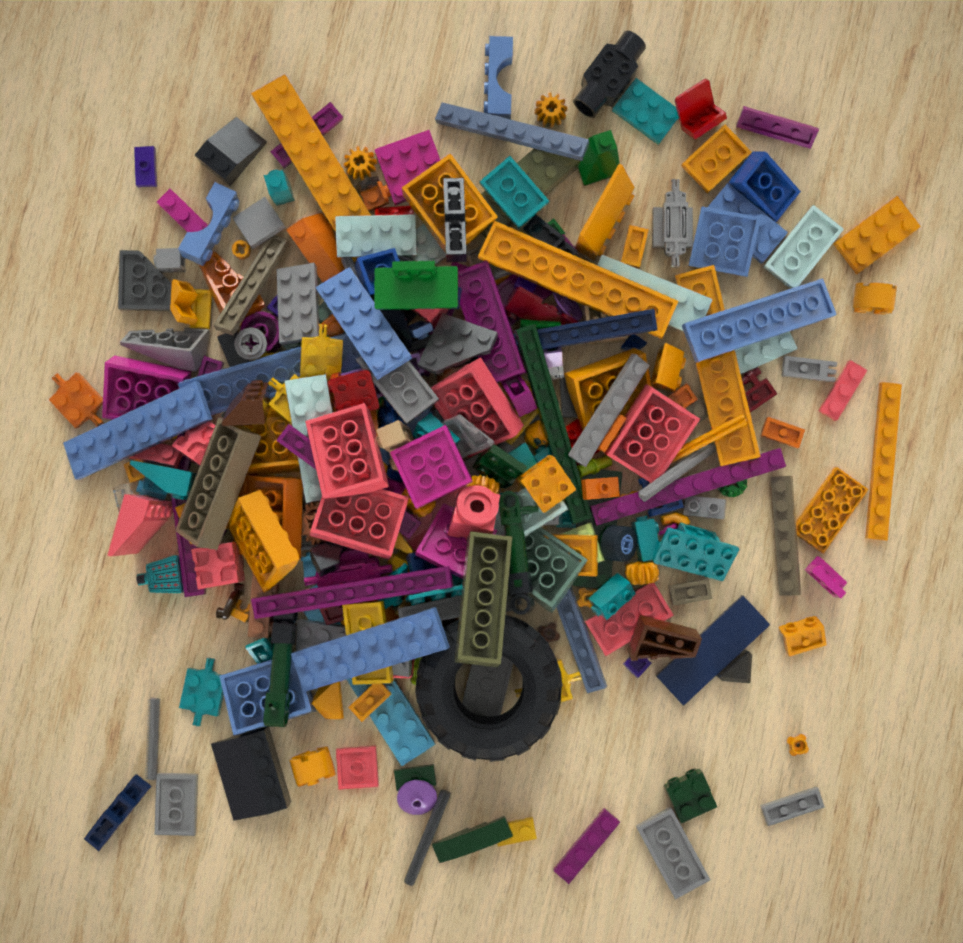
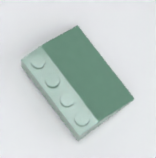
M540 527L525 537L528 570L531 572L533 593H528V595L549 612L553 613L588 559Z

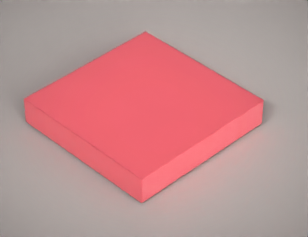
M376 745L336 749L338 790L379 786Z

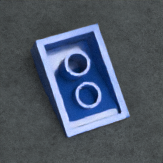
M753 151L729 181L734 189L775 222L779 220L801 192L767 152Z

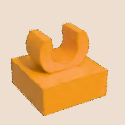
M239 599L231 616L249 623L248 612H250V604L243 610L241 608L243 600Z

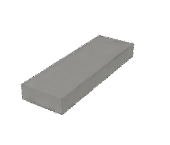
M818 787L760 805L767 826L825 807Z

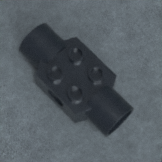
M627 30L621 35L615 45L606 43L583 74L581 82L583 88L573 100L575 107L587 117L595 118L603 106L612 107L637 72L638 65L636 61L646 49V44L641 37Z

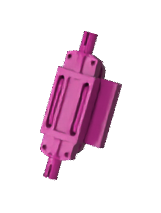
M349 548L340 557L339 570L319 577L316 571L315 576L304 577L305 586L317 584L318 587H323L341 582L347 583L381 577V574L392 573L393 568L392 564L380 566L378 558L369 557L368 553Z

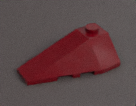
M521 286L512 291L504 306L507 316L515 321L517 318L522 320L561 322V325L578 322L567 314H559V310L553 305L546 303L543 305V299Z

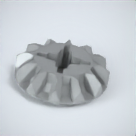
M245 328L235 338V349L244 359H257L266 352L268 345L266 336L256 328ZM251 336L253 341L259 344L253 346L252 352L249 346L243 345L250 342Z

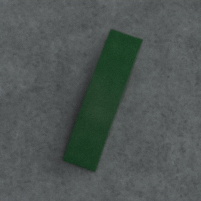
M504 815L489 823L484 822L470 829L465 828L432 843V847L439 863L497 844L513 837V833Z

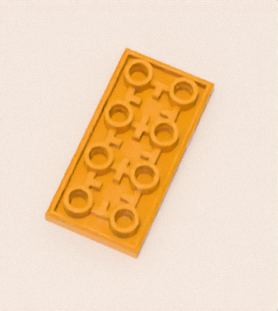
M837 466L834 467L796 520L797 536L824 554L869 489Z

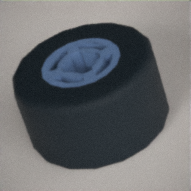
M611 525L607 527L601 538V550L604 557L612 561L627 562L635 555L637 537L634 530L626 526Z

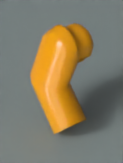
M679 512L660 516L663 526L670 523H676L678 526L680 523L690 524L689 518Z

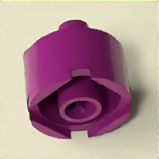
M263 311L255 312L246 317L242 322L240 331L245 328H256L261 332L266 331L265 336L268 345L265 353H275L282 346L279 343L278 320L270 313ZM252 336L250 342L246 343L250 349H253V346L259 345L253 341Z

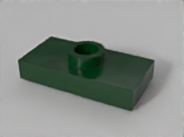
M434 764L394 770L397 791H399L403 784L412 780H423L432 786H436Z

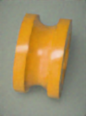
M238 240L233 243L232 252L238 259L244 260L250 256L251 248L246 241ZM239 246H242L244 248V254H241L240 252L237 254V252L239 251Z

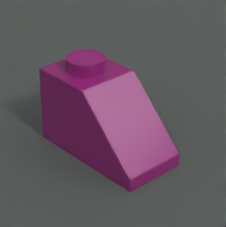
M521 375L501 382L519 417L537 409L532 393Z

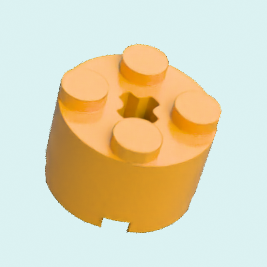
M864 282L855 284L852 307L855 313H866L874 310L873 314L876 315L892 314L895 308L896 285L870 282L868 286H863Z
M328 746L319 747L317 751L310 752L309 750L289 760L298 787L306 784L307 786H312L319 783V779L322 777L327 779L336 775Z

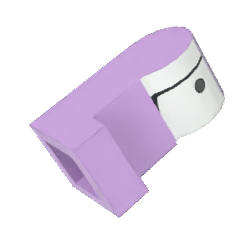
M561 347L555 348L557 349L555 351L547 352V350H543L551 380L564 378Z

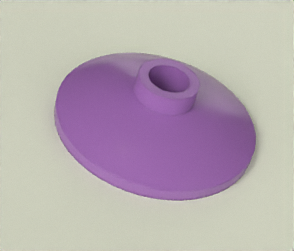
M553 292L558 312L560 314H567L579 321L582 318V311L578 303Z
M412 780L400 787L397 794V802L399 807L406 813L422 815L433 809L437 802V793L430 783L423 780Z

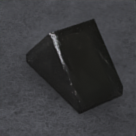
M743 650L716 677L721 681L750 683L752 654L747 650Z

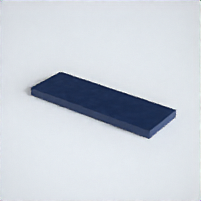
M741 595L699 634L702 641L696 657L672 659L655 676L684 706L766 630L770 624Z

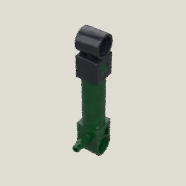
M506 491L500 496L499 508L501 525H504L505 536L512 537L508 587L509 594L515 596L512 598L510 606L514 613L524 615L533 611L535 605L534 599L528 595V593H533L531 572L528 570L523 524H525L524 514H532L533 512H538L539 509L537 505L523 506V500L519 494ZM509 497L515 498V504L512 507L507 506ZM522 598L527 602V607L524 610L520 609L518 605L519 600Z
M298 612L274 616L271 637L273 652L269 693L266 692L264 726L286 727L288 723L291 653L296 640L297 625L295 624L298 619Z

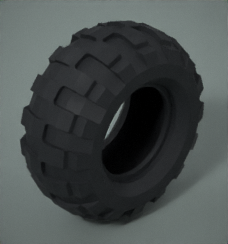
M505 615L502 656L514 663L522 675L521 695L515 705L501 715L492 717L477 715L469 711L461 703L455 687L456 674L464 664L455 662L458 619L444 627L450 647L446 650L422 656L416 673L415 692L416 701L422 715L421 718L427 729L431 730L437 737L439 743L448 750L456 751L464 758L474 761L476 759H484L495 762L504 761L505 758L513 755L519 756L530 750L531 746L539 739H543L550 730L555 716L558 715L561 704L562 678L556 656L548 642L538 631L517 617Z

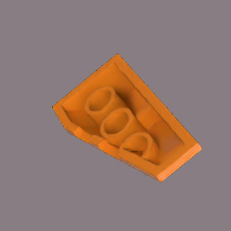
M322 213L302 218L286 229L307 261L316 264L317 275L322 282L345 270L341 257H337V243L333 228Z
M213 251L210 260L206 261L204 266L199 265L221 314L243 279V276L240 273L237 274L231 269L230 264ZM260 294L245 318L261 311L265 307Z

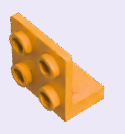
M551 455L546 456L525 471L524 474L516 478L526 488L543 513L576 491L575 486L558 461Z

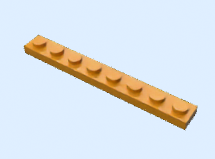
M879 383L866 539L888 541L902 384Z

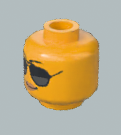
M541 419L528 425L524 435L526 443L537 449L548 444Z

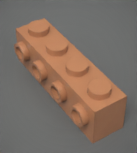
M253 574L251 599L278 593L279 582L268 592L264 593ZM250 602L248 637H271L274 616L255 619L252 602Z

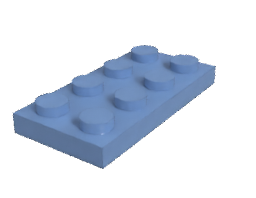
M728 183L708 206V208L761 217L752 255L761 264L788 233Z

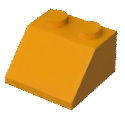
M666 343L658 349L651 378L652 388L668 392H674L676 388L679 389L682 377H679L680 370L684 369L686 358L683 357L684 351Z

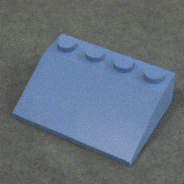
M292 658L288 694H290L288 720L316 712V708L311 704L313 701L311 690L303 691ZM272 660L219 676L233 735H242L268 727L264 726L263 716L266 692L269 693Z

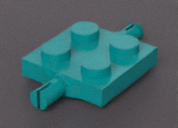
M206 658L205 669L187 668L179 708L195 713L192 723L194 726H201L202 716L205 714L216 717L220 715L224 694L219 677L221 674L213 671L214 658Z

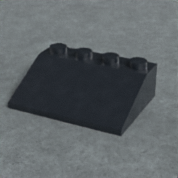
M269 726L211 743L233 821L267 815L288 808L291 798Z

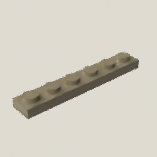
M274 235L265 242L214 323L216 330L230 335L235 334L288 248V239Z
M793 476L771 477L779 595H801Z

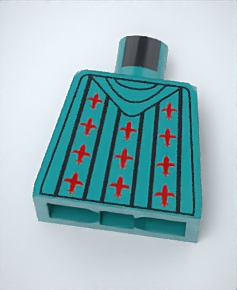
M179 555L146 564V573H140L136 576L137 584L139 586L148 585L150 593H183Z

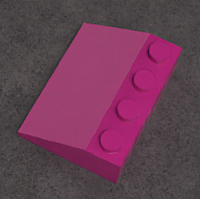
M114 355L105 362L102 418L113 420L180 389L178 383L191 379V371Z

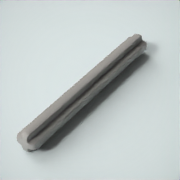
M710 443L696 450L638 492V497L642 501H647L714 453L716 445Z

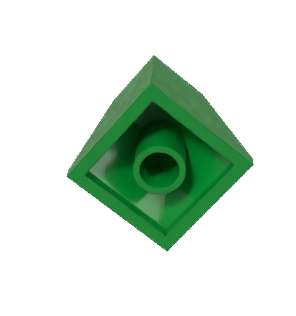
M611 130L588 138L589 146L583 161H580L578 166L584 186L611 178L620 164L617 145Z

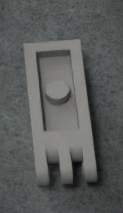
M784 356L781 376L835 382L836 378L828 377V374H836L837 370L829 369V366L837 367V362Z

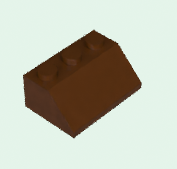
M254 380L248 383L229 404L222 420V426L265 424L270 409L268 405L270 402L268 382L263 383L262 380Z

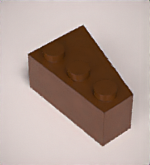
M640 615L627 651L631 661H638V659L642 658L657 660L660 657H669L670 659L694 658L702 638L694 628Z

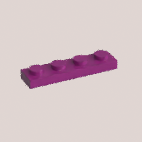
M331 102L312 117L323 136L344 120L343 116ZM281 143L270 151L284 169L292 163Z
M743 106L736 123L737 128L811 149L819 132L817 127Z
M603 808L556 864L553 871L570 884L620 824V821L606 808Z

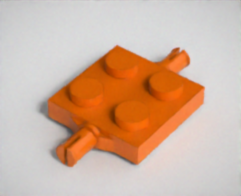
M76 372L67 381L58 373L54 375L55 377H52V380L55 381L59 388L49 401L74 428H79L88 420H91L96 427L104 423L96 415L99 408L103 405V397L80 373Z

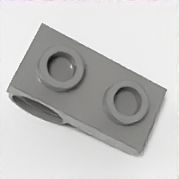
M698 496L685 498L683 515L725 519L726 499Z

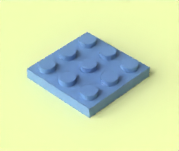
M702 206L689 266L704 268L714 265L715 271L748 277L761 217Z

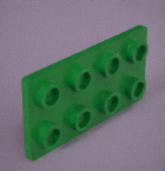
M435 261L392 262V268H375L374 307L376 310L458 308L457 266L437 267Z

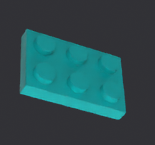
M637 78L634 79L612 109V112L657 145L661 143L679 119L677 109L673 104Z
M511 156L506 158L479 181V184L518 229L549 203L547 197Z

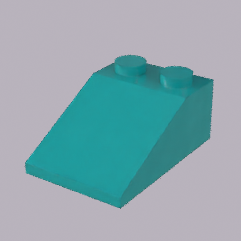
M133 460L130 461L131 466L167 493H172V498L187 500L197 473Z

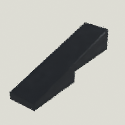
M443 178L446 262H467L464 178Z
M537 214L523 227V231L529 236L590 262L568 244L564 236Z

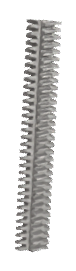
M151 698L148 700L150 701L148 702L150 703L148 705L150 706L148 707L150 708L148 710L150 711L148 712L150 713L148 715L150 720L147 721L150 722L147 725L149 726V730H147L149 731L147 732L149 734L147 735L149 736L147 741L149 742L146 743L149 745L146 746L149 747L146 749L149 750H146L148 751L146 753L148 754L146 755L148 756L146 758L148 759L146 760L148 761L146 763L148 767L145 769L148 770L145 771L148 772L145 774L148 775H145L147 776L145 779L156 780L158 770L157 748L159 745L160 699Z

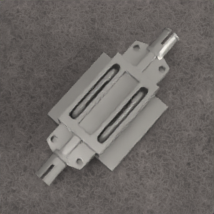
M680 179L671 180L672 191L665 194L663 207H653L652 248H664L666 256L671 257V267L673 268L680 267L679 256L686 253V248L693 247V207H688L686 193L679 191Z

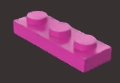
M171 189L157 201L187 232H198L208 226Z

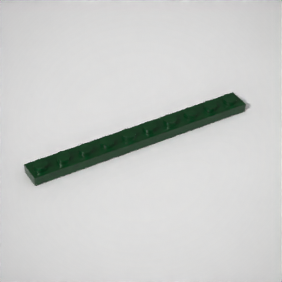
M533 324L516 329L514 332L551 456L555 457L576 488V491L564 499L568 507L571 524H576L590 519L592 516L587 500H583L581 478L576 461L568 456L572 448L536 325Z

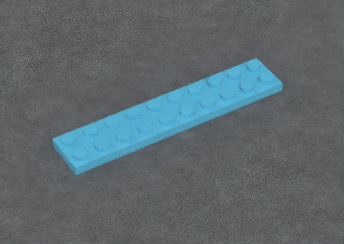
M320 609L303 611L308 620L325 622ZM352 678L346 679L357 697L372 685H353ZM394 679L392 683H383L392 694L369 716L400 765L403 766L434 746L435 741Z

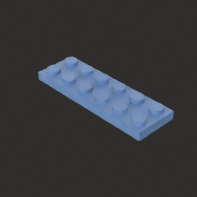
M350 267L315 287L377 380L412 359L411 354L381 311L375 309L374 301Z

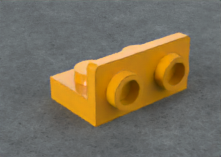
M816 616L806 617L805 619L779 626L788 656L827 645L824 625Z

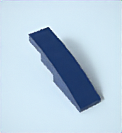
M135 774L108 809L103 812L84 837V840L100 851L152 786L138 774Z

